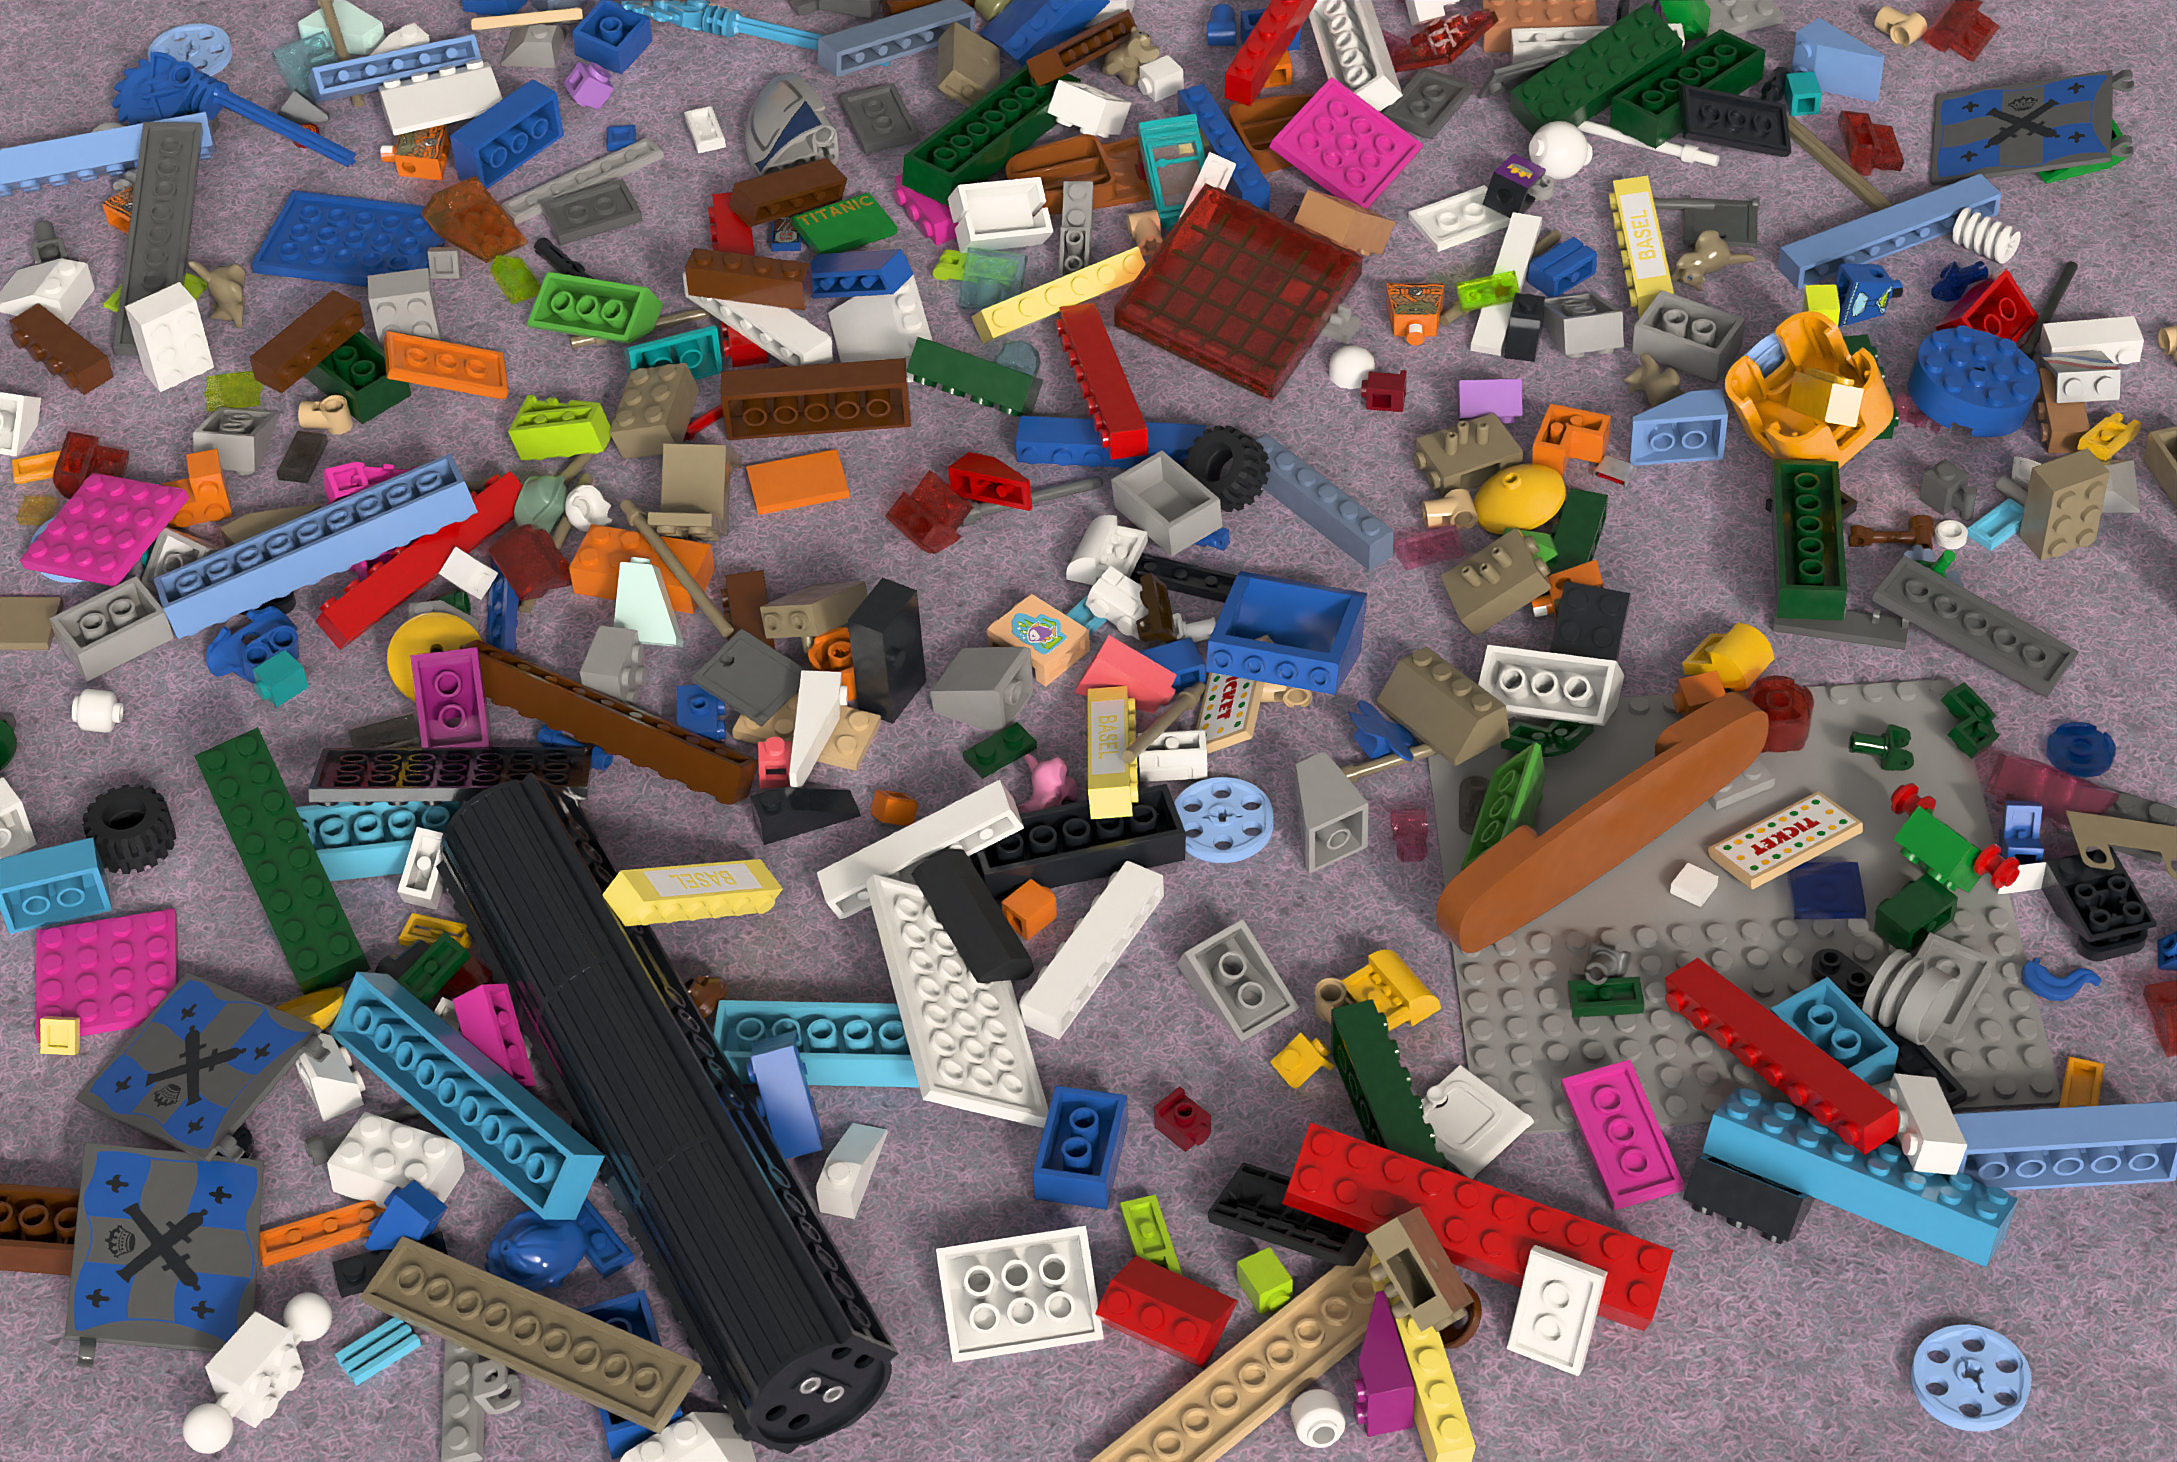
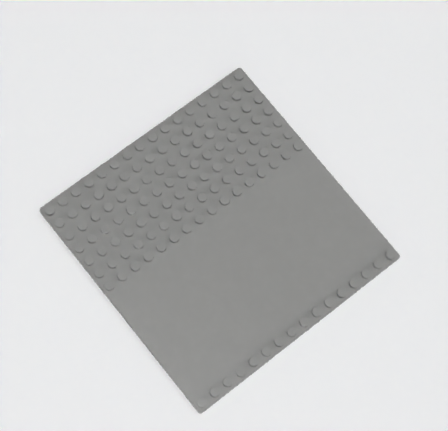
M1941 679L1738 691L1768 715V736L1766 744L1758 757L1775 777L1773 788L1718 810H1715L1707 800L1655 840L1579 892L1478 952L1466 953L1451 941L1468 1071L1524 1113L1531 1116L1534 1123L1521 1134L1579 1131L1562 1091L1561 1079L1629 1059L1633 1064L1660 1127L1711 1124L1715 1111L1737 1087L1752 1089L1763 1098L1776 1103L1790 1104L1796 1111L1813 1116L1803 1107L1795 1105L1778 1088L1770 1086L1752 1068L1745 1067L1727 1049L1719 1047L1714 1039L1703 1031L1697 1030L1681 1014L1672 1011L1665 1000V977L1694 959L1699 958L1769 1011L1770 1008L1818 982L1811 974V965L1814 954L1822 949H1835L1842 952L1875 977L1885 960L1897 950L1874 932L1875 910L1881 901L1886 898L1891 899L1902 890L1906 883L1911 880L1916 881L1926 873V870L1900 853L1903 846L1893 840L1909 817V814L1906 812L1897 815L1891 810V796L1893 792L1901 785L1914 783L1919 788L1918 796L1923 798L1929 795L1936 800V806L1932 815L1943 821L1981 850H1984L1991 844H1996L1974 758L1971 759L1966 753L1960 751L1955 742L1947 735L1954 726L1961 723L1940 701L1947 692L1955 688L1952 680ZM1725 691V693L1727 694V693H1729V692H1737V691ZM1672 694L1619 697L1618 706L1605 725H1593L1594 732L1577 748L1563 755L1543 757L1546 780L1542 789L1543 799L1536 808L1533 817L1535 819L1533 829L1542 835L1601 792L1655 758V744L1659 735L1668 726L1683 718L1681 712L1677 713L1674 709ZM1507 713L1509 728L1517 721L1548 728L1555 721V719ZM1889 724L1906 728L1910 731L1911 740L1909 745L1900 749L1910 751L1913 754L1914 765L1904 771L1883 770L1878 756L1849 752L1850 735H1852L1853 731H1857L1858 733L1881 736L1882 733L1886 732ZM1501 742L1457 766L1451 764L1439 753L1427 757L1444 888L1461 872L1460 870L1493 771L1517 755L1515 751L1501 748ZM1818 791L1863 823L1862 833L1753 890L1709 858V847ZM1687 863L1719 877L1717 887L1702 907L1670 893L1671 883ZM1988 873L1982 875L1969 893L1960 887L1954 892L1942 884L1958 897L1954 920L1935 933V935L1997 959L1992 975L1955 1040L1950 1041L1933 1034L1923 1044L1967 1091L1966 1101L1951 1108V1111L2059 1105L2061 1091L2036 995L2023 983L2021 971L2027 960L2009 893L1998 894L1999 889L1991 885L1992 876ZM1596 942L1602 947L1620 952H1631L1629 967L1624 977L1640 976L1645 1004L1644 1013L1572 1018L1567 991L1568 981L1587 980L1584 969L1590 943ZM1923 943L1909 952L1912 958L1916 957ZM1893 1076L1884 1080L1883 1082L1892 1080Z

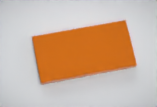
M386 331L383 340L387 379L497 399L507 398L509 391L503 352Z

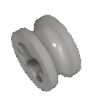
M1544 175L1528 190V194L1535 197L1536 200L1551 198L1554 194V179L1551 176Z

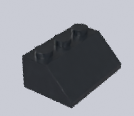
M1708 1154L1697 1157L1683 1196L1684 1200L1692 1203L1691 1208L1693 1210L1710 1216L1713 1215V1212L1726 1216L1728 1224L1744 1230L1751 1226L1762 1231L1761 1237L1778 1244H1782L1784 1240L1790 1241L1796 1237L1816 1199Z

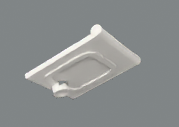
M1461 1065L1441 1083L1429 1088L1427 1095L1421 1100L1424 1110L1422 1117L1425 1124L1431 1123L1433 1127L1437 1152L1442 1151L1447 1163L1458 1170L1462 1176L1474 1179L1486 1165L1534 1123L1531 1116L1513 1105ZM1448 1099L1446 1105L1440 1108L1436 1107V1105L1442 1104Z

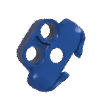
M269 606L262 610H250L246 615L253 621L252 623L231 636L230 629L223 627L214 641L209 644L206 653L208 669L216 677L233 672L248 682L256 683L252 669L283 650H286L293 658L298 660L299 644L296 632L298 627L285 613L274 606ZM249 635L259 637L246 646L242 642Z

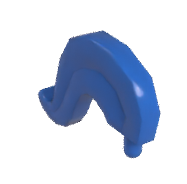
M2035 957L2033 961L2028 960L2021 971L2023 983L2035 994L2050 1001H2066L2073 997L2085 983L2099 986L2101 982L2100 977L2095 972L2084 968L2074 970L2064 978H2058L2052 975L2046 967L2039 965L2040 959L2038 957Z

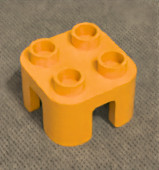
M1813 311L1797 313L1782 322L1775 331V335L1785 355L1782 365L1764 379L1758 364L1745 355L1729 369L1725 379V389L1746 435L1770 458L1781 460L1838 461L1840 468L1887 428L1893 417V403L1874 357L1865 348H1860L1851 356L1838 326L1830 318L1822 313ZM1806 367L1853 379L1854 386L1864 389L1856 427L1824 422L1787 409L1794 372L1805 373Z

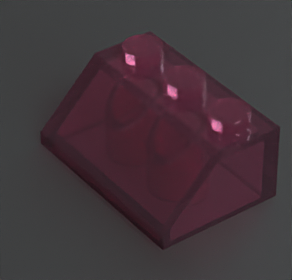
M2004 753L1998 754L1985 790L1990 794L1998 796L1996 802L2004 805L2005 800L2040 802L2042 805L2041 820H2044L2045 816L2053 819L2052 826L2068 832H2072L2065 810L2103 815L2118 800L2120 793L2038 760Z

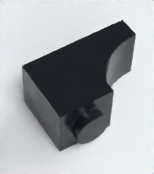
M1515 293L1510 313L1505 359L1535 362L1544 323L1545 296Z

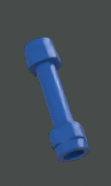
M546 725L541 727L537 735L538 743L543 744L544 747H589L563 736L562 731L550 729ZM595 746L592 754V768L605 771L612 764L614 756L605 753L602 747Z

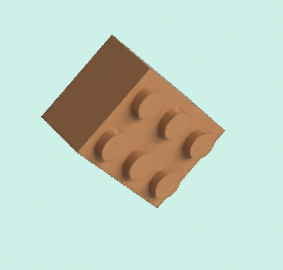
M1307 189L1294 220L1295 223L1304 227L1303 233L1327 240V244L1342 250L1344 248L1365 256H1370L1371 252L1383 253L1396 223L1349 200Z

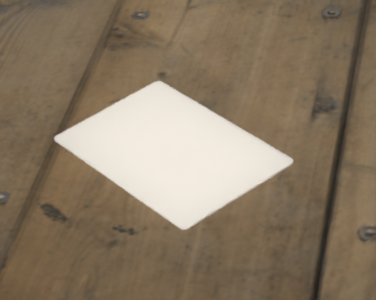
M2046 862L2019 865L2020 874L2016 881L2009 887L2004 886L2000 888L1998 894L2041 889Z

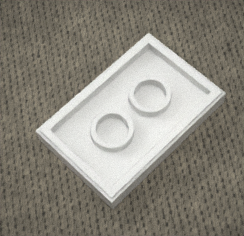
M1485 185L1408 212V219L1437 252L1508 227L1511 218L1482 205L1488 189Z
M1534 1245L1530 1251L1507 1349L1579 1376L1584 1367L1607 1271Z

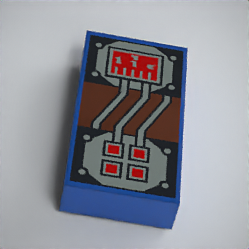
M804 212L773 220L772 252L801 251L802 236L792 225V217Z

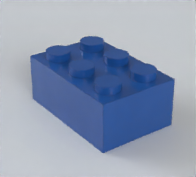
M1055 1085L1033 1169L1035 1200L1108 1209L1129 1123L1127 1095Z

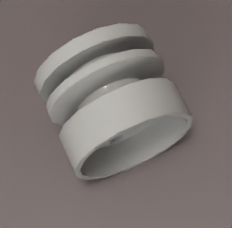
M1897 949L1885 960L1873 978L1865 996L1862 1011L1868 1018L1872 1020L1878 1019L1879 1023L1884 1027H1889L1897 1021V1034L1917 1045H1923L1933 1036L1945 1019L1956 995L1958 982L1955 977L1936 967H1931L1923 973L1924 962L1922 959L1912 958L1909 952Z

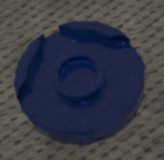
M2071 722L2060 725L2054 733L2049 735L2046 744V755L2051 764L2059 771L2073 777L2089 778L2099 776L2110 769L2115 760L2116 745L2107 732L2104 731L2103 734L2096 730L2097 726L2084 722Z

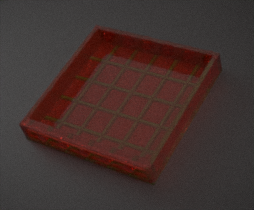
M1205 183L1114 307V326L1248 391L1273 401L1330 321L1331 314L1337 311L1338 305L1344 301L1360 278L1363 256L1351 249H1346L1331 242L1326 237H1320L1307 231L1298 224H1292L1278 217L1275 213L1258 208L1247 200H1241L1221 188Z

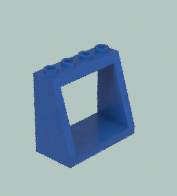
M1240 571L1210 636L1206 672L1336 695L1361 653L1368 593ZM1268 635L1274 643L1255 639Z

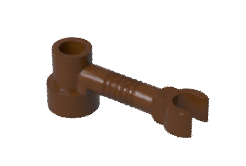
M1916 515L1908 521V531L1900 532L1878 531L1862 525H1853L1850 527L1849 546L1864 547L1870 546L1872 543L1913 544V546L1918 544L1923 549L1928 548L1932 550V537L1935 534L1934 520L1928 515Z

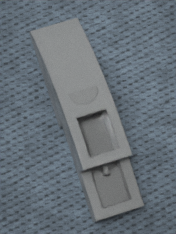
M1064 181L1058 279L1090 266L1093 234V181Z

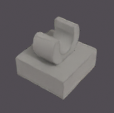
M429 247L430 278L460 279L459 247Z
M1339 304L1338 310L1331 314L1330 321L1320 335L1348 343L1361 326V318L1351 315V307Z

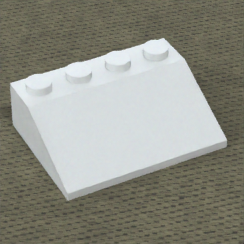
M481 59L469 61L466 63V67L456 69L455 66L442 67L439 69V73L428 75V72L416 73L411 75L409 80L400 81V78L389 79L383 82L384 85L378 86L385 118L394 135L478 117L503 100L490 64L488 62L483 63Z
M914 275L892 295L855 296L828 312L841 363L906 358V367H908L917 338L921 337L933 341ZM907 372L908 382H913L914 375Z
M1086 1226L936 1249L953 1363L1104 1339L1101 1321L1095 1315L1098 1308V1300Z

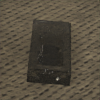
M297 431L276 472L278 480L308 483L328 443L327 435Z
M413 714L348 730L353 748H408L421 744Z

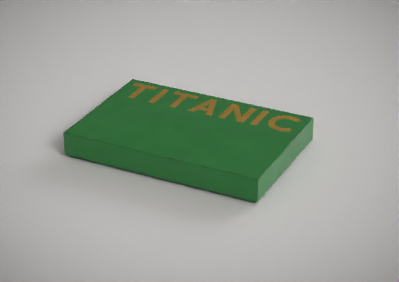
M870 193L792 217V225L816 255L841 253L897 234L898 228Z

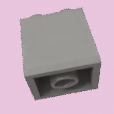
M1027 647L962 648L955 659H951L948 662L946 670L939 681L936 680L931 686L929 697L932 699L933 712L994 734L1009 727L1034 693L1031 650Z
M1326 751L1306 757L1296 763V813L1305 869L1309 874L1368 847L1369 803Z

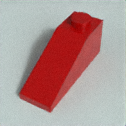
M968 452L948 467L951 496L1026 511L1033 509L1030 480L996 457Z

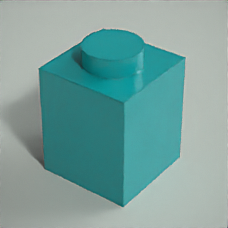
M1815 71L1786 74L1784 97L1790 115L1819 114L1822 91Z
M286 650L252 669L256 681L253 685L255 692L261 700L265 701L268 699L276 707L309 688L304 667Z

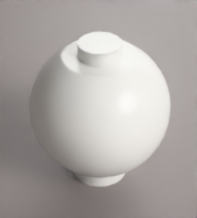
M1554 121L1543 125L1536 131L1529 144V154L1531 162L1546 169L1545 175L1551 176L1554 180H1562L1572 177L1590 162L1592 147L1587 143L1581 130L1575 125L1565 121Z

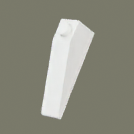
M801 670L789 771L790 787L802 788L840 720L841 705L847 706L848 686L842 685L841 672Z

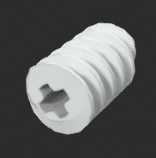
M1968 207L1964 208L1953 227L1954 243L1956 245L1964 244L1966 249H1974L1977 254H1985L1988 259L1995 258L2000 264L2008 261L2017 250L2021 232L2018 231L2011 236L2012 226L2007 225L2001 231V221H1996L1991 227V217L1986 216L1980 222L1982 216L1980 212H1975L1970 218L1971 209Z

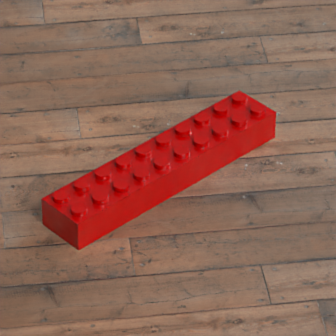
M1311 1122L1282 1202L1284 1205L1366 1234L1371 1233L1394 1218L1419 1207L1452 1264L1522 1288L1530 1251L1534 1245L1540 1246L1607 1271L1597 1315L1645 1331L1653 1320L1673 1254L1672 1249Z

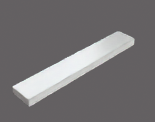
M1512 213L1490 283L1513 279L1517 293L1521 292L1542 225V217ZM1514 299L1483 305L1471 342V351L1501 356L1509 331L1510 313Z

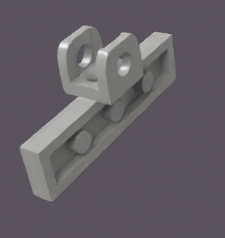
M445 1340L441 1462H477L483 1460L484 1413L486 1412L488 1415L500 1414L520 1405L522 1381L517 1375H508L507 1366L493 1360L486 1361V1357L448 1340ZM492 1373H498L497 1378ZM512 1389L508 1397L500 1398L503 1391Z

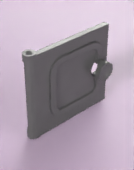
M1560 47L1555 54L1494 69L1477 94V97L1481 99L1513 90L1565 56L1567 49Z
M1685 195L1684 199H1704L1691 198V195ZM1753 198V201L1715 199V210L1685 208L1683 244L1695 245L1704 230H1716L1719 236L1725 237L1722 240L1730 247L1757 248L1759 199Z
M741 628L691 677V682L751 719L757 725L763 726L799 690L801 670H813L808 666L805 668L801 667Z

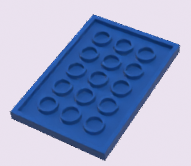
M293 190L251 263L253 273L368 287L369 275L423 268L429 269L428 249L429 247H443L457 220L456 209Z

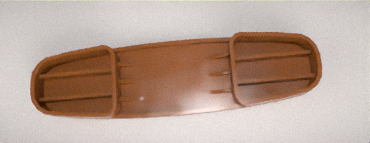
M1315 94L1275 96L1255 99L1251 106L1238 102L1230 106L1229 118L1227 120L1262 174L1294 166L1269 146L1279 132ZM1082 134L1018 153L1009 159L1006 165V180L1041 177L1046 203L1039 211L1042 208L1048 207L1049 215L1062 214L1064 181H1093V209L1151 200L1148 185L1144 180L1141 181L1138 178L1135 170V164L1138 163L1137 151L1140 150L1137 136L1101 144L1096 136ZM1174 145L1173 147L1175 148V150H1176L1177 153H1178L1177 146ZM1194 153L1180 154L1179 156L1180 158L1194 156ZM1196 161L1181 163L1182 180L1177 181L1175 178L1160 183L1163 197L1192 191L1199 176Z
M1737 691L1721 696L1668 726L1656 741L1655 758L1601 792L1542 835L1529 825L1518 827L1456 875L1444 888L1438 900L1436 908L1438 929L1462 951L1475 953L1506 937L1579 892L1655 840L1746 770L1760 755L1766 744L1769 726L1768 715Z

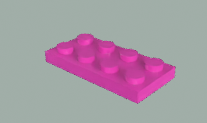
M1630 1059L1561 1079L1562 1091L1613 1211L1683 1191L1684 1181Z

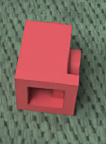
M771 737L765 742H758L760 789L790 787L789 771L792 741H784L780 737ZM766 769H786V774L766 775Z

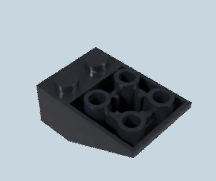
M2112 846L2109 847L2115 863V868L2112 870L2089 867L2082 861L2080 854L2046 861L2041 887L2056 916L2089 942L2149 929L2157 925ZM2102 850L2086 852V855L2093 862L2099 864L2106 862V855Z

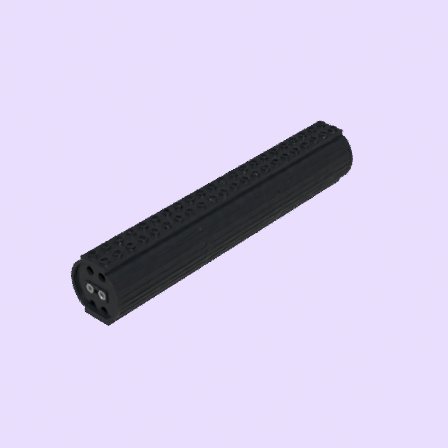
M531 772L521 782L517 779L506 781L478 793L457 810L443 832L440 844V853L443 860L436 866L443 879L441 884L455 901L453 907L464 918L467 924V933L477 942L480 948L478 951L480 957L490 966L493 972L491 975L493 981L496 984L508 985L516 1017L519 1020L520 1031L528 1037L532 1045L530 1048L532 1054L542 1063L545 1069V1078L555 1087L559 1095L557 1098L559 1104L569 1113L573 1121L571 1123L572 1128L605 1155L599 1168L601 1173L599 1179L611 1191L615 1199L613 1205L625 1217L629 1225L628 1233L640 1245L644 1253L642 1255L643 1261L654 1271L658 1279V1289L669 1299L673 1307L672 1315L684 1327L688 1335L687 1343L699 1355L704 1364L702 1366L704 1374L714 1383L719 1392L717 1398L720 1404L732 1416L735 1422L733 1424L735 1432L747 1442L751 1440L762 1444L769 1450L775 1449L789 1454L800 1445L807 1446L851 1426L863 1417L884 1393L892 1374V1364L890 1361L898 1352L650 925L625 926L602 896L619 871L580 804L568 792Z

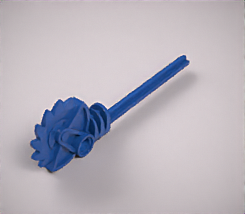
M151 52L150 62L140 59L138 61L140 68L124 70L123 73L128 78L114 86V90L120 93L113 100L112 107L119 108V122L122 123L128 119L129 126L185 116L188 111H192L193 114L206 112L210 120L218 115L222 107H225L339 164L349 167L350 164L354 165L355 152L230 92L229 86L226 83L218 81L216 78L196 69L190 62H179L166 53Z

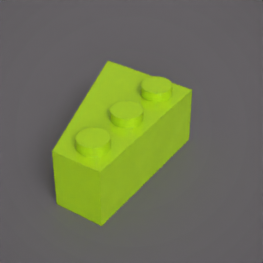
M527 395L508 433L521 461L543 460L551 457H570L577 454L604 452L611 438L609 433L611 426L600 403L570 400L568 404L559 403L557 398L549 397L547 401H539L535 395Z

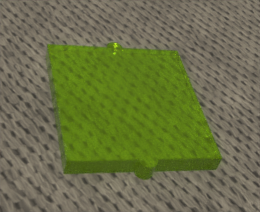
M253 371L207 376V387L203 393L206 398L207 412H213L219 407L244 408L259 406L260 391L263 390V386L255 380Z

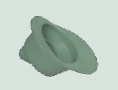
M533 475L524 482L515 503L514 516L520 531L526 537L535 541H544L550 537L559 524L565 511V501L569 494L568 489L564 485V476Z

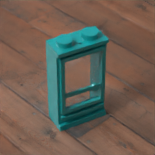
M1196 114L1140 122L1138 125L1137 138L1153 210L1156 209L1158 212L1161 229L1166 228L1167 231H1174L1206 161ZM1217 210L1215 211L1211 222L1216 219Z

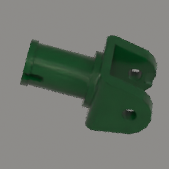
M1889 724L1886 732L1882 733L1881 736L1858 733L1857 731H1853L1852 735H1850L1849 752L1878 756L1883 770L1904 771L1914 765L1913 754L1910 751L1900 749L1909 745L1911 740L1910 731L1906 728Z

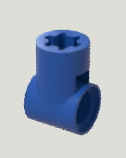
M1218 4L1212 8L1210 21H1208V46H1236L1235 11L1230 5Z

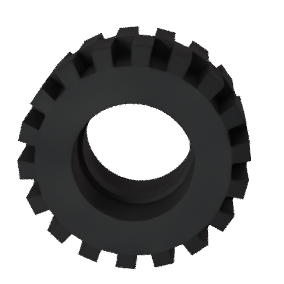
M1218 425L1214 426L1213 431L1210 429L1203 431L1204 436H1197L1194 439L1195 445L1192 448L1189 447L1186 452L1189 454L1188 459H1184L1183 462L1186 471L1220 499L1222 510L1232 512L1233 509L1239 511L1244 509L1245 503L1250 506L1255 502L1254 497L1262 494L1263 490H1261L1263 484L1267 485L1269 479L1266 477V473L1270 472V465L1266 463L1269 457L1263 451L1264 447L1252 437L1232 426L1226 425L1224 428ZM1233 458L1229 472L1220 479L1223 466L1228 460Z
M127 784L122 785L119 789L111 788L107 790V794L97 796L95 803L88 805V812L83 815V829L86 838H94L103 867L105 869L108 866L109 872L117 873L121 869L122 874H130L131 869H136L137 873L145 871L144 866L150 865L153 868L158 865L157 859L164 860L168 856L167 850H172L175 845L176 832L167 803L162 794L156 793V790L151 787L144 789L143 785L136 784L134 787H130Z

